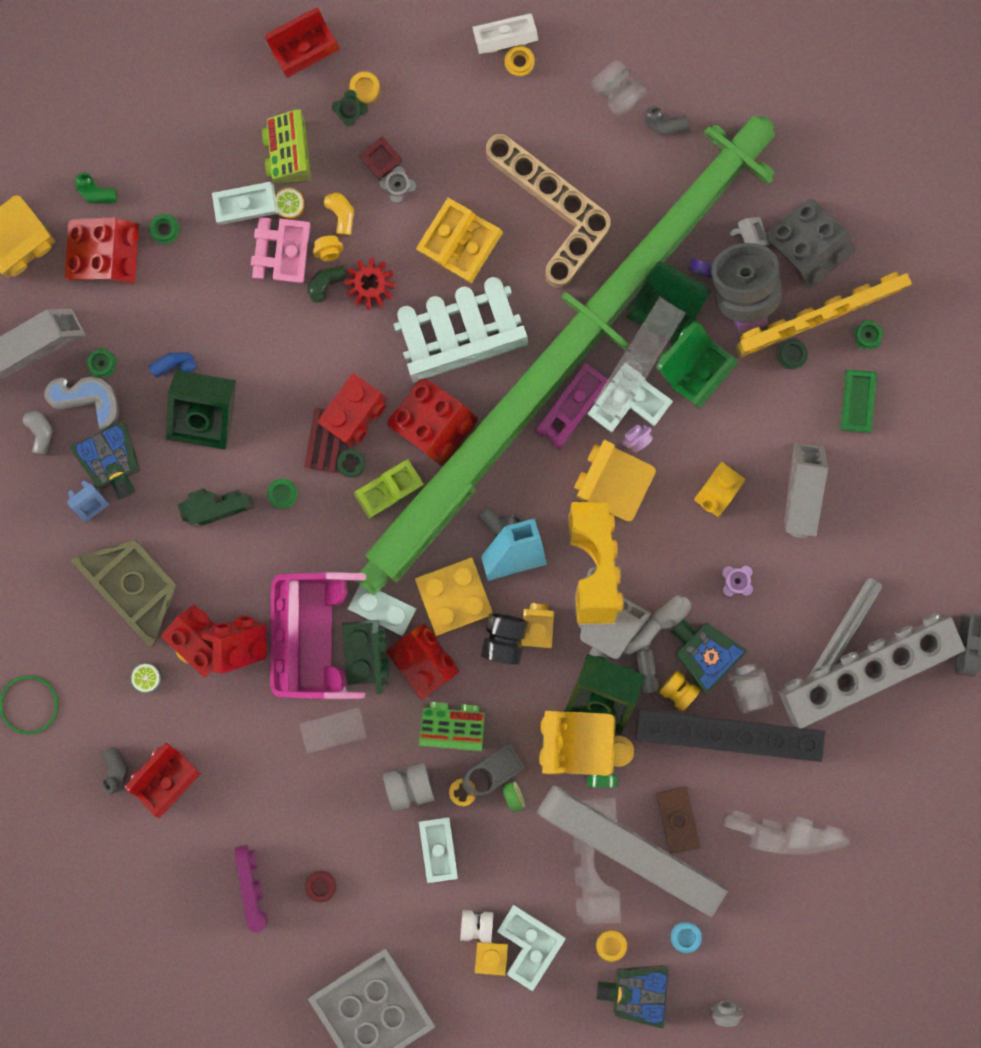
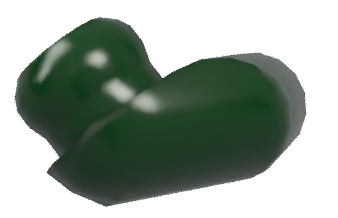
M344 265L323 269L315 274L307 289L312 301H324L327 297L325 291L331 283L347 279Z

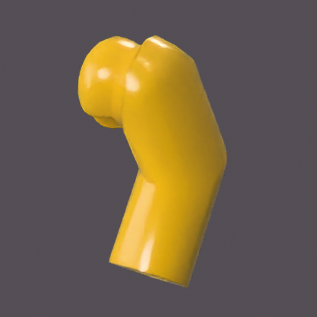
M334 192L333 194L326 195L324 206L338 216L336 234L351 236L354 208L341 193Z

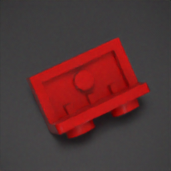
M317 7L265 35L269 48L286 78L340 50L337 41Z
M352 373L317 423L352 448L355 443L359 444L365 438L368 432L367 426L373 418L378 419L386 408L384 403L387 398L377 389Z
M193 604L176 617L163 632L162 638L205 678L213 671V642L202 639L201 631L212 628L214 623L203 610L198 609Z
M238 616L235 618V621L216 623L212 628L201 631L202 639L213 642L214 672L224 674L267 659L266 624L255 621L252 616Z
M421 624L386 650L421 700L459 673L452 657L446 654L438 643L435 634L425 624Z
M164 743L163 746L157 748L152 753L151 759L131 776L125 789L136 796L155 817L160 819L197 779L201 772L178 749L168 743Z

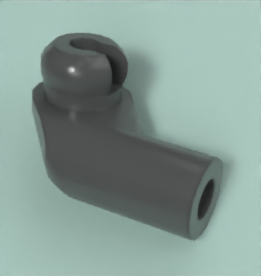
M657 106L649 107L646 110V124L662 136L689 130L686 115L669 119L660 112L661 109Z
M113 746L101 754L109 766L106 780L102 783L104 791L108 794L120 792L125 785L128 774L126 764Z

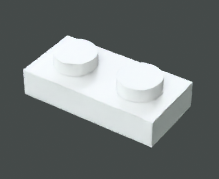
M531 13L472 27L479 54L492 53L500 49L517 45L523 46L530 42L539 41Z

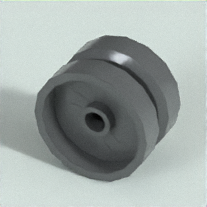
M756 243L733 245L718 254L712 264L711 274L715 301L719 311L727 318L739 322L757 321L775 312L781 303L783 293L780 280V265L776 254L768 247Z

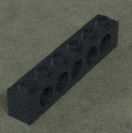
M638 709L635 732L636 741L822 762L825 731L816 729H799L790 726Z

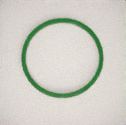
M36 676L18 677L4 688L0 696L1 717L9 728L18 733H39L49 727L57 715L58 698L56 692L42 678ZM22 679L41 681L51 690L54 697L55 709L52 718L44 727L35 731H22L15 728L8 722L3 712V698L6 691L11 685Z

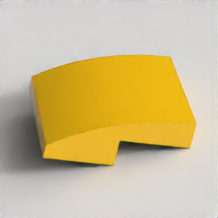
M447 198L416 250L472 284L503 234V231L475 215L470 209Z

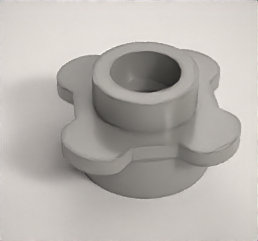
M400 166L395 167L393 172L388 174L387 177H382L379 182L381 189L386 190L390 194V200L394 203L401 202L404 195L408 192H414L416 189L415 181L410 180L405 174V169ZM399 182L401 184L400 187H395V183Z
M721 1001L711 1006V1011L714 1012L712 1013V1018H714L715 1024L719 1026L733 1027L739 1024V1019L743 1018V1013L740 1012L741 1005L733 1001Z

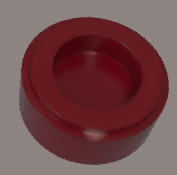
M327 871L312 873L305 884L308 897L315 902H326L331 899L337 887L335 878Z

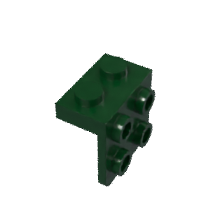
M658 261L631 307L627 318L675 344L679 339L681 331L695 321L711 291L700 281L686 276L669 264Z

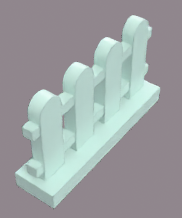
M491 277L485 281V294L474 297L473 291L470 288L461 287L455 293L457 303L445 306L442 298L433 296L426 303L428 312L416 316L415 310L412 307H401L397 313L399 322L394 323L396 333L403 332L408 351L403 352L406 361L412 359V362L408 363L407 366L413 383L423 378H430L529 345L524 325L517 327V324L522 323L520 315L513 316L507 296L512 295L510 286L503 287L500 279ZM489 302L495 322L484 325L478 306ZM460 312L466 332L455 335L449 315ZM431 322L437 341L426 344L420 325ZM499 331V334L488 337L487 335ZM469 340H470V343H468V344H465V345H462V346H459V345H458V344H460V343H463V342H466V341H469ZM441 350V353L429 355V353Z

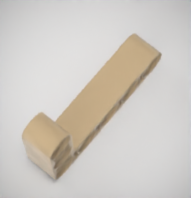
M504 134L493 135L486 144L488 161L575 227L546 266L545 277L547 282L555 288L565 287L572 281L606 237L610 229L611 219L605 210ZM496 144H503L508 148V153L503 157H496L492 154L491 149ZM521 162H527L532 166L533 170L529 175L522 176L516 172V165ZM546 180L552 181L557 189L552 194H545L540 190V184ZM569 199H575L580 203L581 208L575 213H570L564 208V203ZM598 217L604 221L605 227L601 231H593L589 228L588 221L591 218ZM580 241L586 246V252L580 256L574 255L569 249L570 244ZM562 265L567 269L568 275L562 280H557L551 275V269L554 266Z

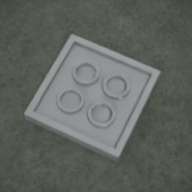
M386 947L307 998L338 1048H404L436 1027Z

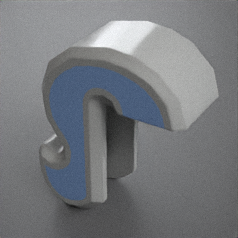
M95 377L83 378L70 388L71 382L69 380L58 378L47 385L45 399L57 410L96 404L100 432L117 423L120 415V403L115 389L103 379Z

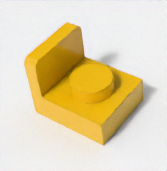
M530 603V609H524L523 619L528 621L525 638L521 640L522 646L552 648L555 611H548L549 605Z

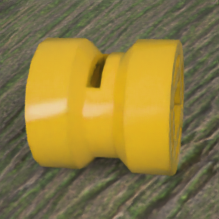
M676 670L658 693L664 698H670L674 702V706L680 712H683L697 697L701 689L697 685L687 682L685 675Z

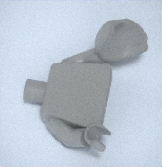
M590 568L587 576H591L597 568ZM674 596L651 617V612L623 598V610L617 613L615 624H578L582 629L580 639L592 646L589 654L593 656H601L605 659L610 656L618 659L623 653L631 655L646 647L660 629L673 627L682 621L691 609V602L686 597Z

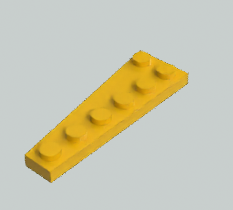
M897 272L880 278L882 283L874 287H870L869 283L852 290L854 295L842 299L841 295L824 302V307L814 310L813 307L797 313V318L787 322L785 319L768 325V330L761 332L760 327L749 330L740 337L741 341L735 347L739 358H742L907 289L912 285L909 275L906 273L899 276Z

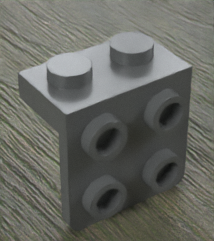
M813 199L806 200L767 232V239L770 244L795 267L802 284L808 289L822 282L832 270L845 263L856 252L848 232Z

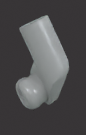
M28 411L23 416V424L26 427L28 426L36 436L32 452L47 455L53 433L52 426L42 413Z

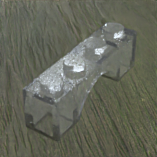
M614 796L578 798L617 822L616 798ZM573 836L574 855H580V867H575V886H581L582 898H576L577 917H583L584 924L621 923L619 889L606 884L597 875L594 868L595 848Z

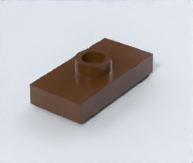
M687 787L656 793L669 853L674 854L700 848Z

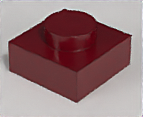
M383 136L359 155L360 159L379 181L402 162V158Z

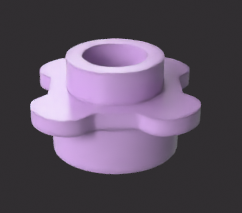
M646 425L634 426L625 434L626 439H624L622 445L630 448L633 453L642 450L653 439L650 435L651 428H647Z
M731 566L725 567L722 571V575L725 577L723 593L729 597L741 593L744 596H749L753 592V586L750 585L752 569L749 566H743L741 569H733ZM736 578L740 579L741 582L739 584L735 583Z

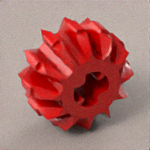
M369 258V267H365L363 261L358 260L359 272L351 267L348 269V273L355 279L344 280L346 286L354 287L346 292L348 298L358 295L354 302L357 307L366 300L367 310L372 309V301L375 300L378 307L383 308L384 304L381 297L383 296L387 300H392L393 295L386 289H396L397 286L395 282L387 281L394 276L393 270L383 273L387 265L384 261L375 268L374 258ZM373 277L376 278L375 282L378 287L376 289L370 287L368 291L365 290L366 286L363 281L365 279L370 281Z

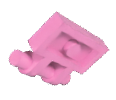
M259 217L258 229L254 231V239H256L255 256L251 257L250 265L253 266L252 278L264 280L265 268H273V281L304 284L311 223L280 219L279 228L276 231L270 230V218ZM269 241H277L275 258L267 257Z

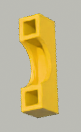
M571 502L568 516L570 545L587 552L597 567V570L591 576L580 580L575 595L577 623L615 624L617 613L623 610V594L617 593V585L620 584V567L614 564V559L617 558L618 553L617 540H612L611 535L615 530L614 514H609L608 502Z

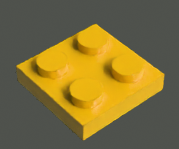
M472 557L415 578L436 636L489 617V614L493 613Z

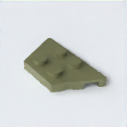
M137 540L73 557L70 561L142 640L150 648L153 647L177 588V584Z

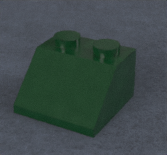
M176 370L168 392L166 440L226 450L235 403L236 380Z
M587 653L566 705L565 712L613 714L616 719L615 732L622 734L636 705L645 675L638 673L630 667H622L609 662L604 657L593 656Z

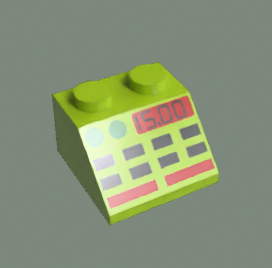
M301 109L266 119L267 128H262L264 147L269 146L270 158H265L266 176H272L274 185L311 181L306 125Z

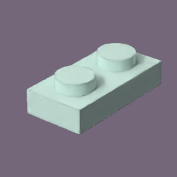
M272 182L212 193L216 223L219 225L278 214L274 184Z
M359 585L348 610L369 620H379L381 626L403 636L416 608L381 591L373 596L362 585Z
M444 817L419 821L427 883L458 879L450 818Z

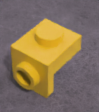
M721 461L694 500L704 510L719 517L746 479Z

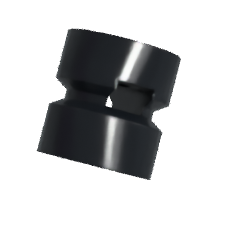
M490 613L486 631L490 636L484 639L481 657L500 663L519 664L523 649L519 641L525 638L528 621L515 616Z

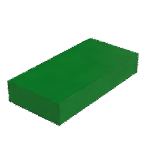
M845 370L840 431L872 433L877 372Z

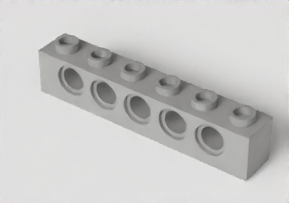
M939 613L928 615L922 619L923 624L914 628L912 626L903 627L895 632V637L887 641L884 638L873 641L867 645L868 650L859 654L857 651L848 653L840 658V663L832 667L829 664L823 665L812 671L813 676L804 680L800 677L785 684L786 688L778 693L792 725L799 729L804 728L966 651L952 617L940 615ZM929 635L930 645L926 650H922L920 641L923 636ZM897 648H901L903 650V658L900 662L894 663L893 653ZM874 661L876 670L871 676H867L865 667L868 662ZM842 674H847L849 678L848 685L843 689H839L837 685L838 678ZM815 687H820L821 697L816 702H811V690Z

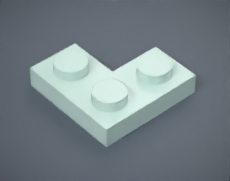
M623 365L587 415L612 433L629 409L655 426L673 401Z
M514 904L497 930L498 933L522 947L509 968L507 975L533 991L566 937Z

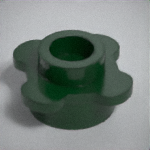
M347 90L340 101L333 102L332 111L337 113L346 126H353L360 115L367 114L368 106L357 98V93L354 90ZM351 105L353 110L349 111L347 106Z

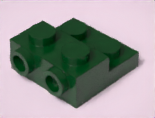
M200 489L189 493V499L178 504L183 522L186 521L196 528L254 509L251 497L247 494H242L239 490L222 495V501L220 502L217 494L209 492V490L206 491V489Z

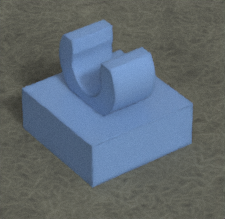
M83 480L81 484L84 488L77 494L70 490L68 492L70 499L66 502L86 523L110 504L92 483L89 484Z

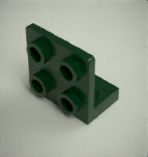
M379 620L342 622L347 685L375 683L376 694H383V686L389 684L388 658L382 659V654H386L387 647L386 628L380 629Z

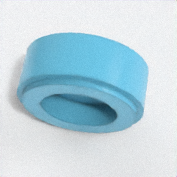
M680 922L671 931V942L674 948L681 953L696 951L702 942L701 931L692 922Z

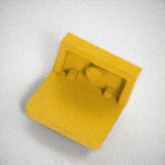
M18 195L13 196L0 206V273L8 279L11 276L15 277L27 268L26 264L35 257L40 258L52 248L51 245L56 242L26 202Z
M603 440L601 446L594 445L587 459L592 462L588 473L581 472L574 486L575 489L579 490L576 497L585 502H608L610 514L630 522L634 519L656 473V469L654 466L615 448L614 444Z
M545 711V717L541 721V733L544 735V742L539 755L542 773L611 775L614 769L615 716L605 713Z

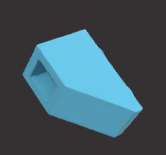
M535 518L505 526L482 554L481 558L488 581L547 565Z

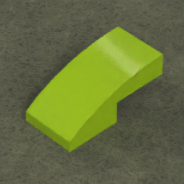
M406 459L353 494L367 517L371 519L422 487L424 483L409 459Z

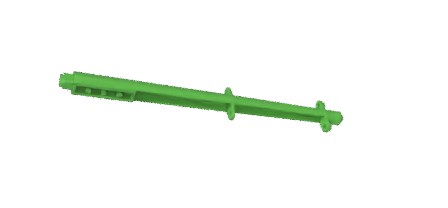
M763 115L759 118L752 116L731 141L726 139L727 133L716 124L704 130L706 137L722 150L721 153L585 305L581 304L567 292L562 294L561 298L577 312V315L369 549L365 556L370 561L359 573L366 574V580H356L360 585L374 596L377 592H380L390 579H393L396 583L401 579L477 491L475 485L603 335L621 349L627 350L630 345L610 327L642 290L656 262L665 263L744 168L763 183L769 185L772 182L774 171L766 163L761 161L757 164L754 161L776 136L773 131L775 126L768 118Z

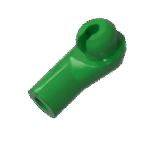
M86 172L79 173L76 176L75 188L86 202L90 204L117 203L116 188H100L94 182L91 175Z

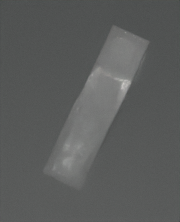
M658 298L595 400V406L616 419H621L686 314L685 312L664 299Z
M734 810L733 815L725 813L722 821L724 827L750 834L748 842L750 848L772 853L816 854L847 846L850 842L849 838L843 836L844 830L826 825L825 830L813 827L815 821L796 816L795 821L787 819L784 831L780 830V823L763 819L762 824L750 821L752 815L738 810Z

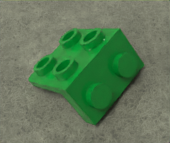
M694 321L690 326L685 327L681 331L676 343L661 355L657 369L675 392L700 409L738 364V361L715 344L702 325Z

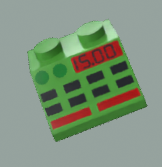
M430 702V707H423L419 746L482 751L485 712L479 711V705L461 704L460 710L448 709V703Z

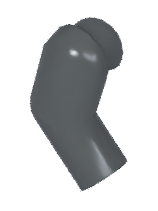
M489 507L478 517L497 536L505 526L524 521L523 517L518 514L499 518Z

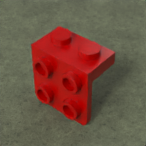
M119 218L70 220L67 233L65 278L72 281L108 280L122 284H135L139 224Z
M423 378L412 388L389 418L387 424L392 430L419 448L442 467L447 459L454 454L455 449L463 438L471 432L479 418L461 402L427 378Z

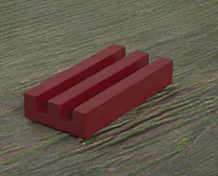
M315 407L304 468L335 473L341 440L334 436L330 465H324L329 431L323 428L317 464L312 463L319 426L317 421L326 410Z

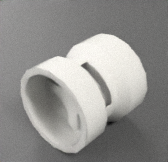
M463 910L460 941L479 939L482 943H491L493 912L484 911L482 914H474L472 910Z

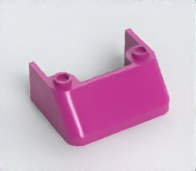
M300 573L278 574L274 577L271 585L270 686L276 697L314 699L365 698V692H346L347 677L340 667H332V605H340L344 602L348 594L347 580H366V574Z

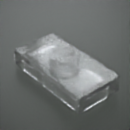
M360 708L299 724L307 753L367 738Z

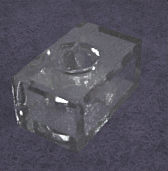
M755 664L734 668L735 674L728 677L739 712L746 713L774 705L764 668H756Z

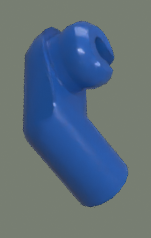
M188 352L168 353L150 364L149 369L153 376L158 378L172 368L179 366L181 371L192 372L197 368V364L193 360L194 356Z

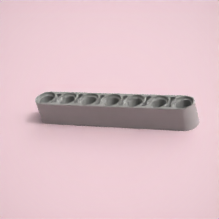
M556 785L552 786L537 810L539 815L710 917L714 916L729 892L728 889L717 881Z

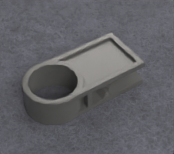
M962 614L959 636L966 651L956 655L955 669L958 675L974 677L978 672L981 659V615Z
M508 744L476 766L468 769L463 776V787L469 795L482 797L526 767L512 745ZM474 770L483 771L487 775L489 786L485 792H477L471 787L469 777Z

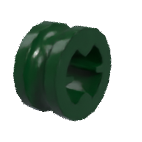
M353 449L346 450L339 455L337 467L344 476L356 477L363 472L365 460L358 451ZM354 455V460L358 457L360 464L355 466L354 472H348V467L345 470L343 468V463L347 461V456Z

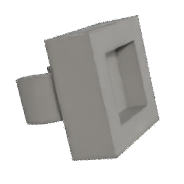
M760 217L746 218L737 222L739 228L733 229L730 232L731 236L741 234L744 243H756L765 247L770 246Z

